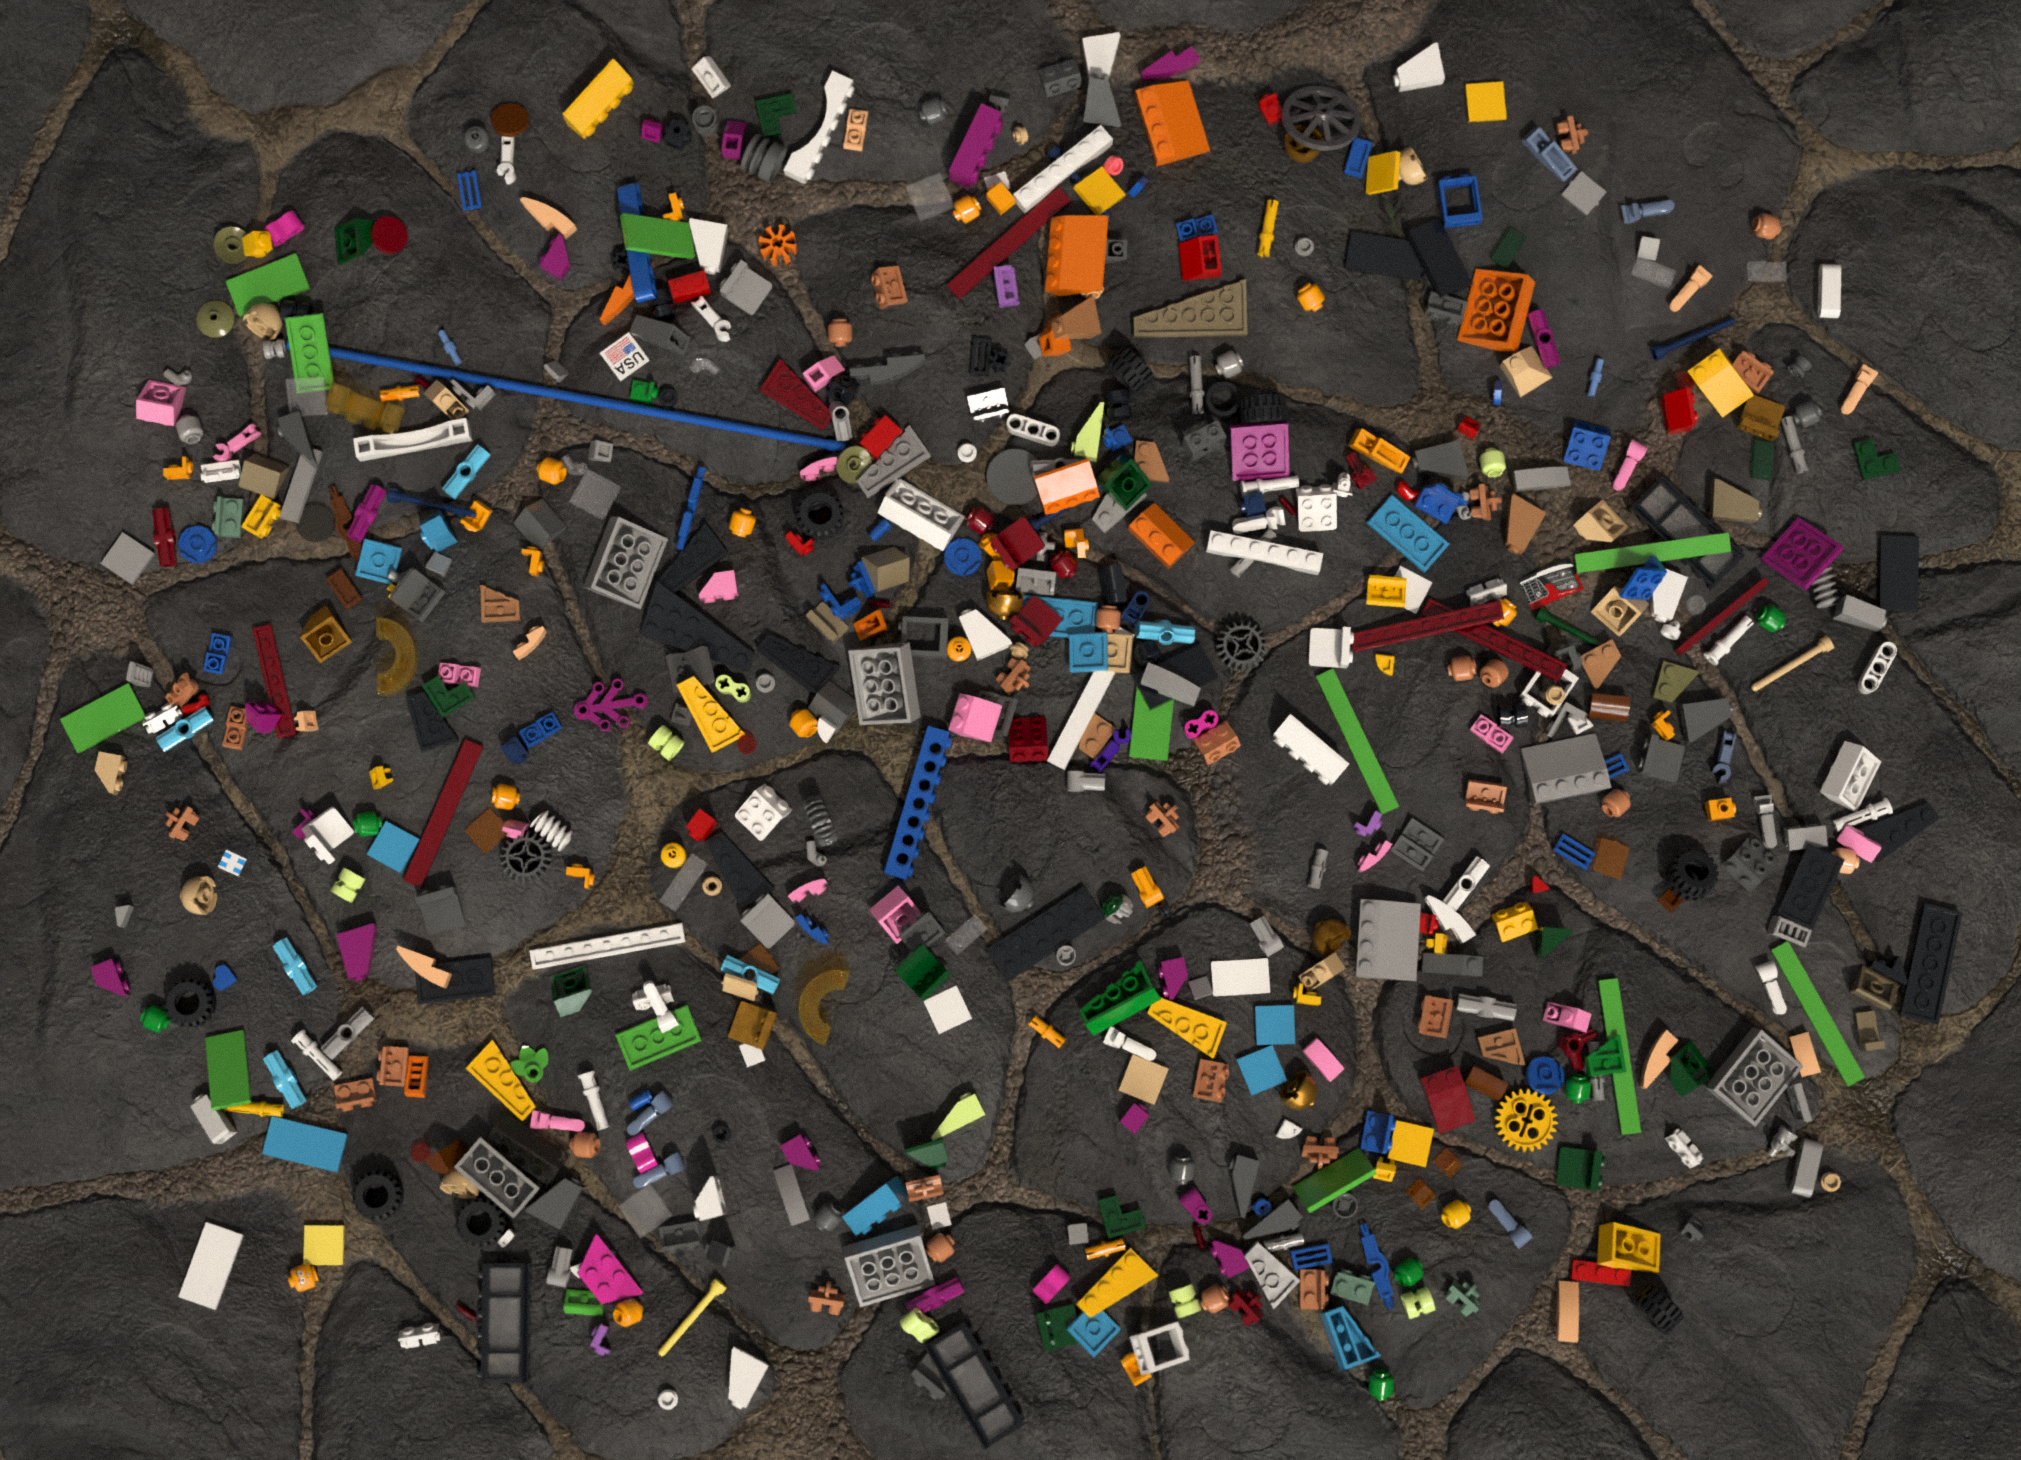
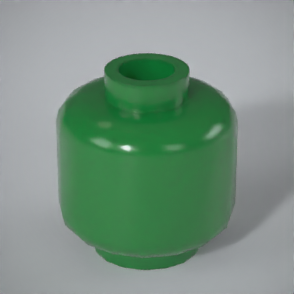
M1772 604L1763 605L1756 614L1758 625L1770 632L1782 629L1786 623L1785 612Z
M374 811L357 813L356 818H353L355 833H358L361 837L377 835L379 828H382L381 816L377 817Z
M152 1004L149 1007H145L140 1021H142L144 1028L159 1033L163 1028H168L171 1018L166 1016L167 1010Z
M1572 1074L1571 1077L1566 1079L1565 1096L1571 1099L1572 1103L1582 1104L1583 1100L1590 1098L1591 1081L1587 1079L1586 1075Z
M1405 1258L1395 1267L1394 1277L1400 1285L1412 1287L1422 1279L1424 1275L1423 1265L1418 1259Z
M1375 1370L1369 1376L1368 1392L1376 1400H1386L1394 1392V1377L1387 1370Z

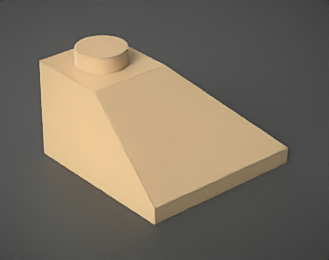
M1532 346L1515 353L1500 365V368L1520 398L1552 378L1547 368L1544 369L1541 359Z
M1603 499L1573 525L1577 532L1585 539L1612 542L1628 528Z
M1614 586L1591 613L1620 637L1643 613L1649 603L1646 600L1622 599L1619 594L1623 588Z

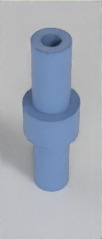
M445 330L439 331L438 335L444 344L443 348L446 353L450 354L455 365L461 364L462 360L456 351L457 347L454 342L450 341Z
M1596 359L1594 370L1589 378L1591 382L1588 396L1595 397L1598 383L1601 382L1603 359Z

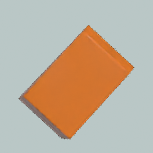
M880 609L853 624L860 641L888 631Z

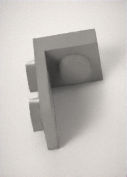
M454 379L450 381L453 385L452 390L459 396L463 394L467 398L466 403L473 409L477 407L481 410L496 395L494 390L487 385L476 393L477 397L474 399Z
M1567 702L1565 705L1561 704L1556 712L1558 715L1556 721H1551L1546 730L1549 732L1547 736L1553 738L1567 712L1570 713L1568 717L1577 722L1579 719L1584 721L1588 714Z

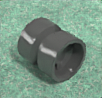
M700 106L695 109L692 120L696 132L703 137L714 135L719 125L715 111L709 106Z
M1343 1193L1331 1200L1330 1208L1335 1216L1350 1218L1356 1214L1358 1203L1353 1195Z

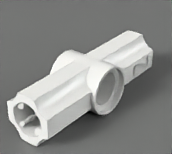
M1476 856L1442 902L1457 911L1490 867L1487 862ZM1463 879H1467L1470 882L1469 889L1462 887L1461 882Z

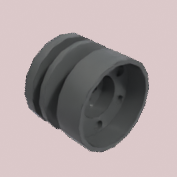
M756 134L744 151L740 168L743 171L749 169V174L751 175L759 169L758 178L771 183L784 162L787 147L774 142L768 148L769 139H763L762 135Z

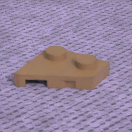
M1136 441L1134 462L1150 481L1169 483V476L1156 443Z
M480 585L482 623L521 621L519 600Z
M1613 639L1581 655L1583 660L1581 665L1595 690L1599 688L1621 657Z
M1094 713L1080 739L1079 750L1094 760L1117 728Z
M1516 1028L1477 1038L1482 1057L1525 1065Z

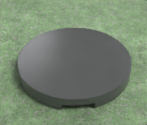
M1021 449L1005 450L995 456L989 464L987 485L991 494L999 502L1005 505L1021 506L1031 502L1038 495L1035 479L1031 478L1029 469L1030 461H1037V458L1031 453Z

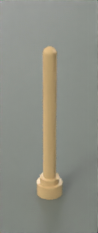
M1828 636L1819 639L1817 646L1757 681L1751 686V689L1757 691L1818 653L1829 652L1834 649L1832 641Z

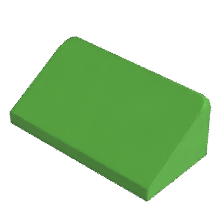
M566 1289L565 1313L603 1316L604 1304H601L591 1291Z

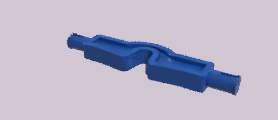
M698 467L688 498V508L683 516L676 549L683 550L687 540L706 468Z
M1367 1223L1361 1224L1359 1226L1363 1237L1360 1239L1364 1248L1367 1264L1377 1262L1380 1264V1269L1371 1273L1379 1297L1381 1299L1384 1298L1387 1310L1395 1308L1391 1298L1393 1291L1388 1279V1262L1384 1255L1379 1252L1373 1234H1370Z

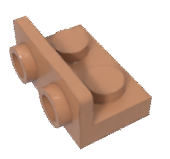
M899 266L881 267L872 273L871 282L875 287L876 301L880 309L908 302Z
M1200 1059L1193 1097L1221 1103L1226 1092L1224 1088L1225 1082L1229 1076L1228 1064Z
M374 1078L334 1086L337 1101L336 1109H342V1112L353 1110V1106L360 1104L361 1108L373 1106L372 1102L377 1101Z
M1300 1269V1309L1325 1310V1305L1328 1306V1294H1325V1286H1328V1274H1325V1270Z

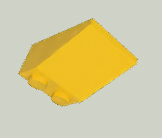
M1722 349L1716 350L1688 370V373L1722 417L1754 396Z
M1615 1222L1600 1225L1597 1264L1612 1268L1658 1273L1661 1234Z

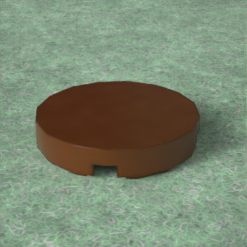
M515 103L500 105L494 110L491 115V124L498 135L515 137L520 132L521 134L525 132L529 126V117L527 111L522 106Z

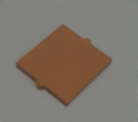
M490 808L464 830L473 840V844H477L485 854L504 839L507 834L502 831L504 825L502 819L498 818Z
M1600 838L1591 870L1602 873L1605 877L1610 876L1621 880L1630 847L1621 845L1618 841Z
M761 943L738 959L770 975L779 970V967L772 959V955L768 954ZM749 969L745 973V977L748 980H752L756 976L753 969Z

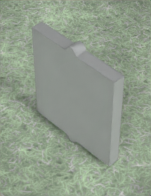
M1581 171L1573 181L1569 182V186L1561 196L1587 216L1595 206H1598L1600 199L1605 195L1606 191Z

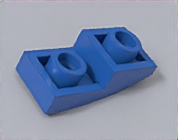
M1213 214L1176 224L1181 242L1196 237L1219 234Z
M216 632L212 633L203 671L223 674L233 636Z
M551 712L536 720L530 726L520 730L518 734L526 748L530 749L560 731L562 727L554 713Z
M800 914L795 918L812 938L825 946L829 944L827 940L830 937L824 928L821 930L818 926L811 930L810 927L813 924L808 916L803 917Z

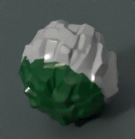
M1109 894L1102 903L1104 916L1109 922L1114 924H1121L1120 918L1123 916L1129 917L1133 912V904L1129 897L1124 894Z

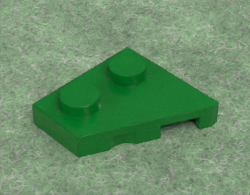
M1620 1035L1614 1036L1585 1057L1588 1077L1626 1072Z

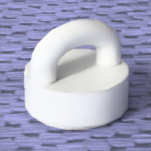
M1672 621L1669 624H1664L1661 634L1668 639L1677 640L1681 634L1680 630H1678L1680 623Z

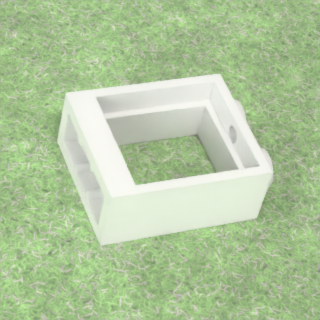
M1567 669L1561 680L1567 683L1564 689L1565 698L1579 679V677ZM1535 672L1519 697L1522 698L1521 701L1525 702L1527 706L1537 708V712L1543 717L1547 718L1549 716L1551 718L1562 702L1558 705H1553L1549 709L1527 694L1540 673Z
M1178 1322L1168 1323L1130 1336L1141 1375L1153 1373L1190 1360L1189 1350L1183 1339V1330ZM1169 1330L1177 1358L1155 1365L1147 1337Z

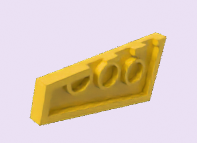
M694 676L676 684L712 753L746 735Z
M1130 1248L1076 1305L1091 1318L1158 1275Z

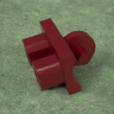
M1239 1288L1228 1304L1234 1312L1240 1307L1244 1309L1246 1313L1241 1316V1321L1246 1326L1253 1322L1257 1323L1264 1315L1260 1311V1308L1263 1306L1259 1301L1262 1297L1260 1293L1256 1296L1251 1291L1245 1294Z

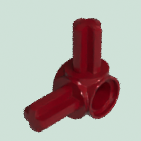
M1355 452L1349 453L1346 456L1349 465L1354 471L1351 477L1359 490L1376 481V476L1369 466H1363Z
M1588 1029L1587 1032L1579 1034L1576 1032L1570 1035L1565 1034L1559 1038L1558 1046L1564 1051L1565 1056H1569L1574 1072L1581 1071L1584 1068L1580 1052L1582 1051L1583 1044L1596 1039L1597 1034L1594 1029Z

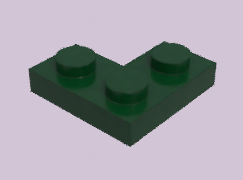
M792 93L756 101L763 139L782 135L778 117L796 114Z
M1873 439L1853 444L1862 481L1901 471L1896 453L1877 457Z
M440 675L422 685L442 718L476 698L466 681L449 691Z
M1117 1195L1098 1200L1108 1238L1146 1228L1141 1209L1122 1214Z

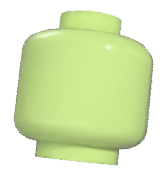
M1488 448L1481 454L1479 459L1482 473L1491 478L1502 475V472L1506 469L1503 452L1496 450V448Z

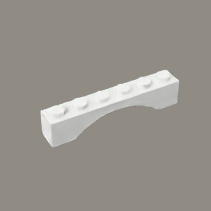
M831 72L824 87L827 109L822 127L807 145L791 154L784 168L786 176L803 184H806L807 180H811L814 174L813 167L815 163L818 164L823 155L821 151L823 147L828 146L831 138L829 135L832 130L835 131L839 120L837 118L840 113H844L847 106L845 102L854 93L855 87H853L852 79L837 72Z
M1100 125L1013 194L1015 203L1024 214L1028 213L1069 175L1110 148L1113 138Z
M467 418L447 421L433 427L411 432L353 438L356 457L360 462L473 441L470 423Z
M1212 530L1209 534L1206 549L1207 553L1272 563L1314 575L1319 574L1323 553Z

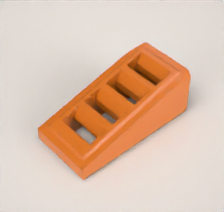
M409 1055L404 1094L407 1097L425 1098L428 1056ZM413 1063H423V1066H413ZM412 1071H422V1074H412ZM412 1079H421V1082H412ZM411 1087H420V1090L411 1089Z

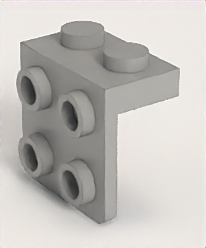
M740 260L738 264L735 263L731 268L729 278H725L720 284V293L722 297L748 314L754 315L771 291L772 284L750 270L748 264Z
M767 894L766 896H760L755 903L757 905L752 910L748 908L741 915L743 918L741 922L766 948H771L795 925V921Z

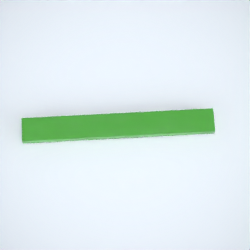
M1729 533L1580 553L1575 554L1577 573L1645 564L1650 556H1656L1659 561L1731 552Z
M1334 669L1317 675L1315 678L1379 812L1383 815L1398 808L1399 805Z
M1789 941L1770 950L1845 1085L1849 1087L1865 1078Z
M1618 978L1598 981L1606 1040L1609 1041L1614 1036L1620 1035L1626 1066L1625 1073L1612 1074L1621 1135L1641 1133Z

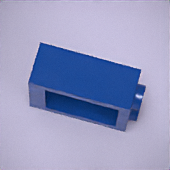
M1464 174L1460 178H1452V176L1441 178L1437 184V191L1444 229L1481 224L1483 218L1477 176ZM1470 186L1474 213L1448 216L1444 189Z

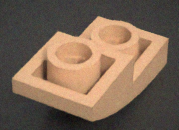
M849 110L844 149L862 151L868 111Z
M536 626L530 629L529 634L526 635L529 642H523L516 646V650L513 652L518 660L527 656L540 644L547 633L543 626Z
M1809 1032L1790 1037L1796 1060L1803 1066L1800 1070L1801 1076L1805 1077L1820 1073V1067Z

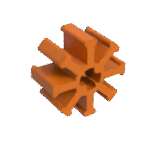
M780 224L778 225V235H775L771 226H769L765 230L767 236L771 239L759 237L760 247H766L765 249H760L763 259L765 260L766 257L773 254L770 260L774 266H778L777 260L779 255L783 257L785 264L791 262L790 256L787 255L786 251L792 252L794 255L797 254V245L789 244L792 241H796L793 231H790L788 235L784 236L786 229L784 225ZM778 242L779 245L781 244V247L778 248L775 246V243Z

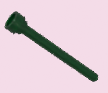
M1543 606L1539 608L1534 619L1540 623L1548 622L1594 647L1603 644V642L1550 615L1551 613L1548 612V609Z

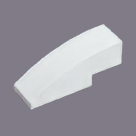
M1430 895L1424 898L1431 912L1436 915V920H1439L1438 923L1442 930L1446 931L1451 928L1460 944L1476 935L1469 924L1450 906Z

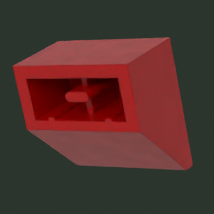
M1218 235L1196 237L1179 243L1183 281L1219 278L1221 276Z
M1690 387L1666 393L1660 398L1666 435L1689 432L1696 425L1698 414L1693 408L1695 397Z

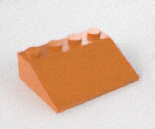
M1189 80L1152 85L1135 91V100L1156 167L1210 151Z
M1064 215L1051 218L1046 292L1057 296H1067L1103 290L1109 216Z
M1475 269L1473 284L1471 285L1464 319L1457 340L1500 352L1517 353L1535 281L1528 274Z

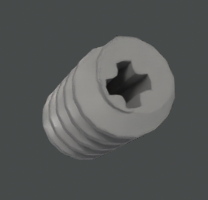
M1827 567L1811 584L1817 587L1813 590V593L1819 594L1814 598L1815 601H1821L1816 605L1817 608L1837 605L1835 601L1840 599L1839 596H1833L1838 589H1832L1836 582L1830 581V579L1835 575L1828 574L1833 567Z

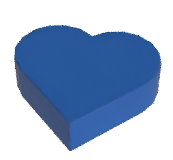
M1143 176L1128 194L1134 198L1149 182L1148 179Z
M1502 380L1494 381V405H1501Z
M220 965L215 969L216 977L213 980V986L217 990H225L238 981L228 966Z

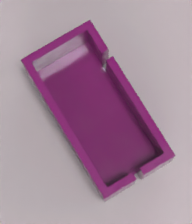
M981 103L949 169L950 181L968 189H971L972 184H977L980 168L983 169L987 163L988 151L992 152L996 143L994 141L996 135L999 136L1004 126L1002 125L1004 121L1002 119V112Z

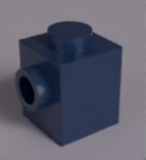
M1262 492L1243 496L1240 508L1241 512L1245 513L1246 518L1265 514L1266 507Z
M516 736L500 747L513 765L521 764L527 759L526 756L529 755V752Z

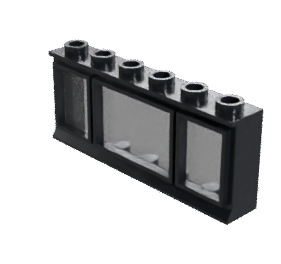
M1663 476L1628 510L1629 513L1634 511L1641 518L1639 522L1644 526L1647 524L1654 531L1653 535L1657 539L1661 537L1664 541L1725 533L1723 530H1718L1715 527V522L1709 517L1706 518L1696 504L1692 505L1687 500V495L1682 491H1678L1669 478H1664ZM1730 541L1731 552L1682 558L1681 562L1684 565L1689 564L1696 571L1694 573L1695 576L1699 579L1702 577L1709 584L1707 588L1711 590L1745 554L1742 553L1743 549L1738 544H1733Z
M483 1263V1267L479 1269V1279H482V1287H479V1299H482V1307H479L478 1315L479 1319H482V1327L478 1328V1338L481 1339V1347H478V1358H481V1366H478V1378H481V1383L531 1382V1378H529V1366L531 1364V1359L529 1358V1347L531 1346L529 1327L531 1326V1318H529L531 1307L530 1287L532 1286L530 1267H532V1263Z
M962 1322L923 1346V1349L927 1351L933 1366L940 1373L943 1383L950 1390L953 1400L960 1407L963 1417L970 1424L973 1434L980 1441L981 1448L985 1450L1024 1426L1023 1420H1025V1417L1020 1409L1016 1410L1013 1403L1015 1400L1011 1393H1006L1003 1386L1005 1383L1001 1376H996L993 1369L995 1366L991 1359H986L983 1352L985 1349L981 1342L975 1341L973 1334H975L970 1324L966 1325L965 1322Z

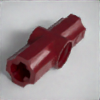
M157 508L152 510L155 529L153 531V539L158 550L160 567L177 565L175 551L176 534L174 528H172L170 509Z

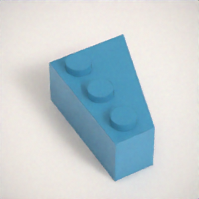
M437 510L420 520V528L422 530L420 536L431 550L435 549L437 552H440L458 542L441 510Z
M896 1176L842 1216V1218L855 1235L861 1232L864 1235L873 1228L871 1226L872 1223L877 1221L879 1224L887 1218L886 1213L892 1210V1212H895L903 1206L900 1202L908 1197L907 1188Z
M1335 1307L1319 1313L1339 1370H1346L1381 1356L1370 1344L1368 1338L1363 1335L1344 1307Z

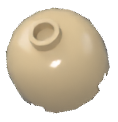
M1410 146L1403 149L1400 153L1399 180L1402 179L1409 185H1417L1427 180L1428 175L1426 171L1422 170V164L1414 150Z
M258 303L253 305L243 317V320L246 319L248 322L246 326L253 333L261 338H264L266 335L270 337L269 340H273L278 336L283 325L279 310L273 304Z
M208 876L194 877L184 884L180 892V899L186 910L197 915H207L208 912L214 910L217 893L213 894V887H216L212 878Z
M456 1169L445 1173L440 1186L442 1191L452 1195V1192L459 1194V1198L474 1199L478 1197L480 1191Z

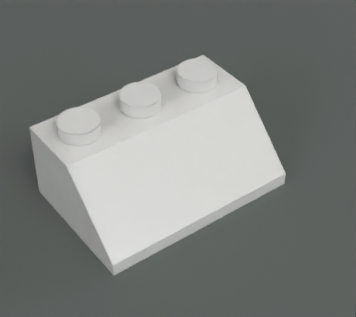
M1844 741L1820 792L1829 800L1853 812H1857L1881 761L1864 746Z
M718 1176L708 1179L695 1201L696 1206H693L696 1218L699 1217L700 1221L727 1214Z

